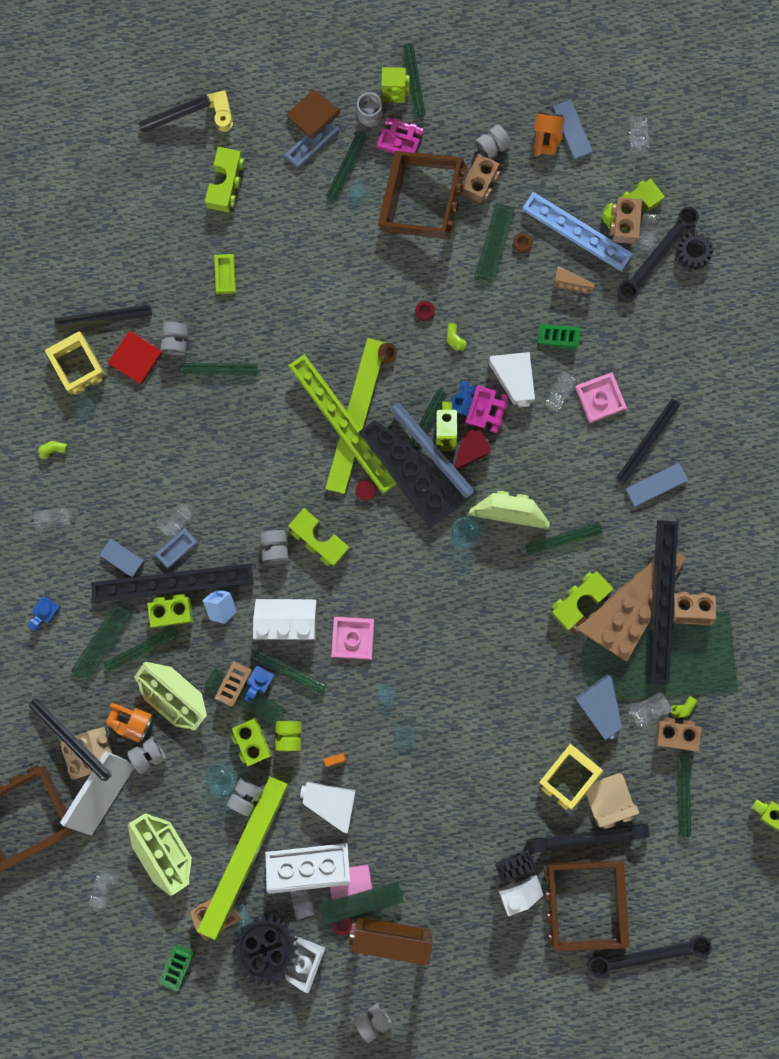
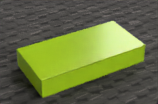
M234 254L214 255L216 294H235Z

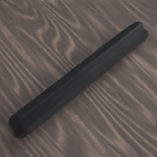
M150 305L58 317L54 319V323L57 329L148 317L152 315V309Z
M675 399L669 401L617 475L619 481L627 482L679 408L680 403Z

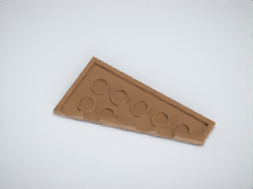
M677 552L675 576L686 558L679 552ZM655 558L642 571H639L629 583L622 586L604 602L602 607L593 612L583 624L575 628L624 661H627L651 620Z

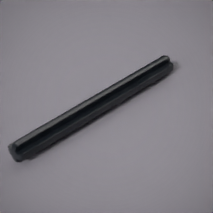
M32 699L29 703V708L101 781L106 782L112 773L40 700Z

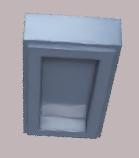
M184 528L156 552L155 555L169 570L194 548L198 542Z
M113 539L109 540L100 553L101 557L131 577L136 575L145 562Z

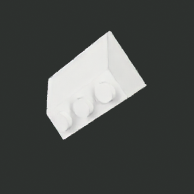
M256 599L253 618V639L316 640V600Z

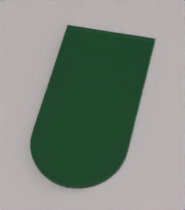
M730 611L716 612V620L713 625L673 623L669 684L647 683L651 620L627 661L620 659L588 637L582 648L580 664L589 684L593 685L608 674L612 678L615 696L618 700L738 691Z

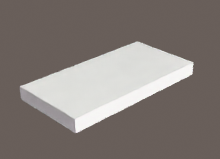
M107 751L104 752L99 761L112 773L111 777L106 782L101 781L92 771L60 823L63 826L92 836L133 771L134 766L131 761Z
M347 843L265 852L268 894L351 885Z

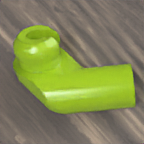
M449 323L447 325V343L455 350H464L466 348V341L457 335V324Z
M49 441L39 447L38 456L41 459H48L50 453L54 451L66 454L68 444Z
M689 696L684 705L671 706L669 709L670 715L676 719L689 717L698 700Z

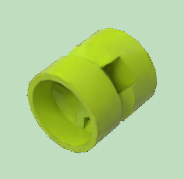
M276 721L278 737L275 738V750L301 751V738H299V734L302 733V722Z

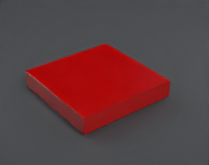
M129 330L108 361V364L142 385L163 352Z

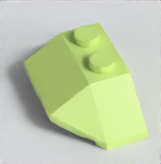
M497 491V494H491L471 508L468 515L548 529L550 525L534 500L529 499V496L517 494V497H513L504 491Z
M149 662L143 663L134 678L138 682L144 700L174 726L196 730L207 716L202 694L172 667Z
M145 813L127 824L132 848L157 886L172 896L189 885L192 857L170 822Z

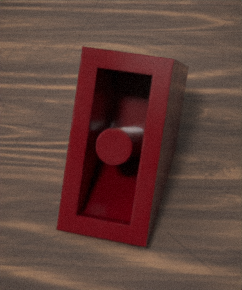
M471 430L464 434L465 438L462 439L454 464L457 471L491 453V449L481 430L476 432Z

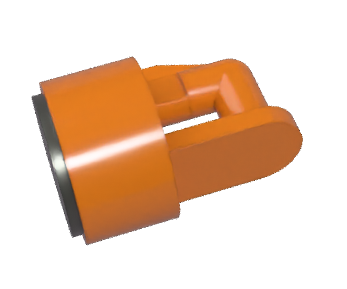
M547 112L536 113L533 130L536 131L535 156H540L541 153L554 155L557 152V147L563 134L565 121L563 115ZM544 132L550 133L549 145H543Z
M111 703L109 706L111 711L106 720V725L112 728L118 735L138 743L143 742L153 720L152 714L137 708L132 711ZM120 713L131 717L128 724L117 721Z

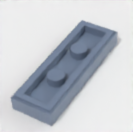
M568 100L553 106L554 114H561L565 117L563 136L573 160L591 155L593 151L572 101Z
M331 122L313 140L308 135H305L284 155L285 158L299 170L340 129Z
M677 463L626 488L625 491L633 507H636L688 481V478L680 463Z

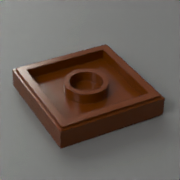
M313 89L286 116L313 140L340 114V111Z

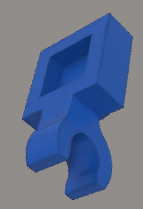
M468 381L461 382L459 393L454 394L451 401L452 410L457 411V416H467L473 400L470 395L475 393L476 386L469 385Z
M42 596L32 610V613L36 616L29 622L27 627L37 632L44 621L50 624L61 607L47 597Z
M256 666L246 684L250 686V689L246 694L245 700L252 703L258 692L265 694L274 678V674Z

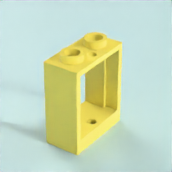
M80 331L45 350L63 385L71 395L82 393L86 386L90 384L96 385L106 376ZM82 346L95 370L70 383L57 359Z
M570 744L539 783L543 785L541 790L550 797L554 794L559 799L557 803L565 810L568 808L574 810L604 771ZM569 755L593 773L572 801H569L548 783Z

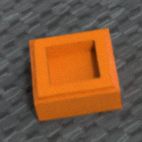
M341 753L325 758V766L329 767L345 762V754Z

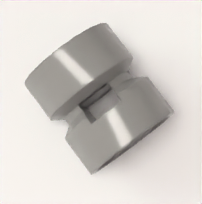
M373 92L362 94L357 101L358 119L363 125L373 127L382 120V100Z
M498 124L488 130V135L483 134L474 142L478 152L491 160L498 156V151L503 152L511 146L508 134Z
M178 322L163 323L162 335L165 338L161 340L160 351L170 355H185L187 342L184 340L188 338L189 326Z
M285 530L260 533L261 545L264 546V549H262L263 562L289 559L288 548L284 546L287 542Z
M154 737L144 741L142 747L136 746L128 751L129 759L139 774L151 769V764L157 765L166 760L164 751Z
M240 778L235 786L236 793L231 794L226 805L236 812L250 817L255 807L253 803L259 800L263 790L251 782Z
M379 1003L369 1008L368 1014L362 1013L354 1019L356 1028L367 1043L376 1039L378 1032L384 1033L393 1026L389 1016Z

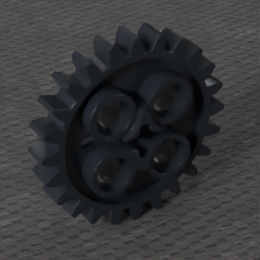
M262 915L261 920L259 917H254V923L252 921L246 922L248 928L240 927L243 934L235 935L239 942L233 943L234 946L238 947V950L232 952V954L238 955L234 962H240L241 964L237 970H245L243 977L250 975L249 982H254L257 978V985H261L263 980L266 986L270 985L271 980L276 984L278 983V977L284 980L286 979L285 973H292L289 968L290 966L294 967L297 965L293 958L299 957L298 954L294 953L295 950L300 948V946L294 945L298 938H292L291 935L295 930L288 931L289 923L282 925V918L275 922V916H270L269 920L267 915ZM270 931L276 933V940L274 942L269 939ZM251 938H255L257 941L255 949L250 946ZM280 942L283 943V946L267 951V953L259 954L252 958L249 956L251 953L263 950L266 947ZM277 951H280L283 955L280 963L275 959ZM258 958L262 959L264 964L261 970L256 966Z

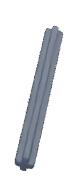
M400 403L393 405L390 409L391 412L465 498L471 496L474 489Z

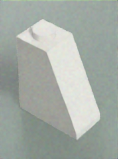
M530 352L490 356L489 365L513 405L518 404L519 407L530 406V403H533L535 400Z
M307 782L306 786H302L300 798H303V804L342 832L348 833L356 790Z
M537 875L498 889L508 916L529 909L544 895Z

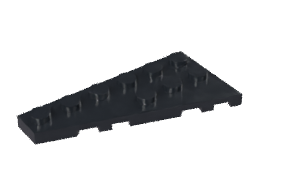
M372 421L358 432L429 528L435 526L478 493L474 490L471 496L465 498L432 459L417 451L412 445L400 439L378 421Z

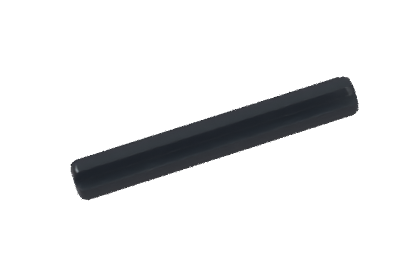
M207 95L200 96L140 121L139 127L141 131L147 132L210 106V99Z

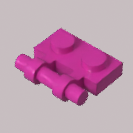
M387 117L385 125L390 126L391 129L382 128L377 148L393 154L395 151L416 153L420 139L413 136L414 134L422 136L424 129L417 127V124L414 123L407 124L401 122V119ZM400 129L408 133L405 135L397 132V130Z
M477 385L465 424L484 430L487 422L492 424L490 432L497 434L499 427H502L503 424L502 417L504 411L508 408L509 396L501 394L500 400L494 399L495 390ZM491 406L497 407L494 417L489 416Z

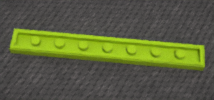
M367 338L347 409V412L360 430L364 428L382 363L378 357V349L381 344L385 343ZM341 437L339 438L325 489L345 495L355 456Z
M302 355L288 365L380 492L384 494L394 487L396 482L358 433L360 428L306 355Z
M269 777L197 932L216 941L218 940L288 790V784Z

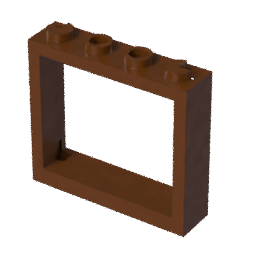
M395 151L378 221V226L381 230L388 233L450 240L451 233L455 229V214H458L459 196L463 193V178L466 177L468 171L463 158ZM406 165L455 170L442 228L393 223Z
M36 765L27 770L28 774L22 777L19 774L8 780L9 784L5 786L0 784V796L41 776L61 819H63L67 812L46 766L39 767ZM65 827V829L8 859L5 858L0 848V872L69 837L77 831Z
M622 860L548 863L547 869H544V880L549 885V890H545L546 903H550V911L546 912L547 924H551V932L548 933V944L552 945L553 950L630 948L624 862ZM613 868L618 938L559 941L555 871Z
M358 916L357 922L353 921L348 945L352 946V952L429 966L433 942L431 929Z

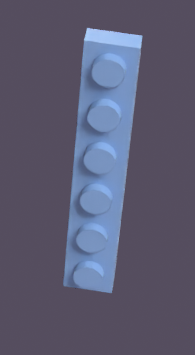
M534 192L522 209V211L621 272L633 255L627 249L612 242L606 236Z

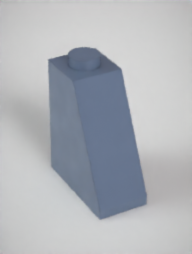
M607 674L577 695L575 699L604 739L609 738L611 740L620 734L619 730L622 728L613 681Z

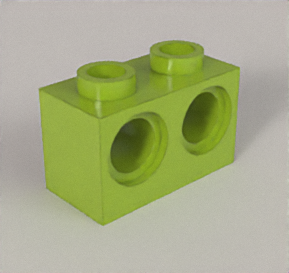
M382 67V102L405 103V96H409L410 75H406V68Z
M181 594L172 596V600H165V597L154 598L152 603H147L150 627L158 628L192 623L193 615L190 598ZM179 604L185 606V611L181 615L176 613V607ZM159 607L165 609V614L161 618L156 616V610Z
M256 718L232 728L233 733H231L234 744H238L241 752H239V756L243 764L246 763L247 766H250L272 756ZM245 727L251 730V737L249 739H244L241 736V731ZM252 746L259 749V756L257 758H252L249 755V749Z

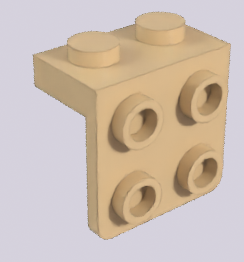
M105 727L75 736L98 760H100L105 751L112 754ZM61 741L60 745L70 778L75 780L91 774L92 770Z
M620 773L597 780L586 794L596 824L599 827L603 826L604 829L615 826V822L622 819L623 822L635 819L634 815L639 814L637 805L633 804L624 777Z

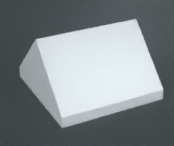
M297 937L298 940L294 942V945L300 946V948L295 950L294 953L298 954L299 957L293 958L297 965L294 967L290 966L289 968L292 973H285L287 981L303 992L309 993L325 947Z

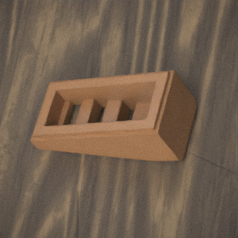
M557 267L553 283L554 287L592 293L594 283L564 268Z
M233 661L215 699L235 707L252 670ZM234 669H237L245 673L244 676L242 677L234 673ZM231 676L241 680L240 684L231 681ZM227 684L236 687V692L227 688ZM225 691L233 695V698L230 699L224 696L223 692Z

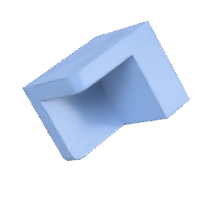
M215 589L203 600L209 619L225 624L237 612L230 592Z

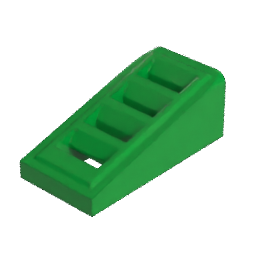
M540 324L537 344L576 350L581 328ZM545 330H549L548 340H544ZM553 331H557L556 341L552 340ZM561 332L565 333L564 341H560ZM569 334H573L572 342H568Z
M175 944L159 984L178 992L195 952ZM176 954L186 958V961L175 958ZM172 962L182 965L183 969L172 965ZM169 969L180 973V976L170 973ZM166 976L177 980V983L173 984L165 980Z

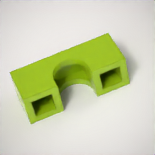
M223 147L217 148L214 161L215 171L223 173L227 177L222 184H209L205 198V204L208 209L230 213L231 207H235L236 196L234 193L235 189H239L241 178L238 176L240 170L243 171L245 159H243L241 151Z
M651 178L646 182L644 180L639 182L631 193L625 192L620 196L622 198L642 199V209L646 214L660 205L665 198ZM613 203L608 204L603 209L604 212L601 217L609 229L610 224L614 223V216H611ZM627 208L621 209L624 214H629ZM621 227V228H620V231L622 232V231L625 230L626 228H625V227Z
M303 508L288 525L291 529L289 533L297 540L303 539L306 542L304 546L310 552H318L321 555L320 560L329 567L331 564L335 567L350 550V547L335 534L326 542L317 541L314 538V531L320 522Z
M597 571L593 574L588 572L581 579L583 583L578 588L574 585L566 593L568 597L564 601L559 599L551 606L554 609L551 614L566 631L583 617L577 608V601L581 596H588L597 604L613 590L610 584Z

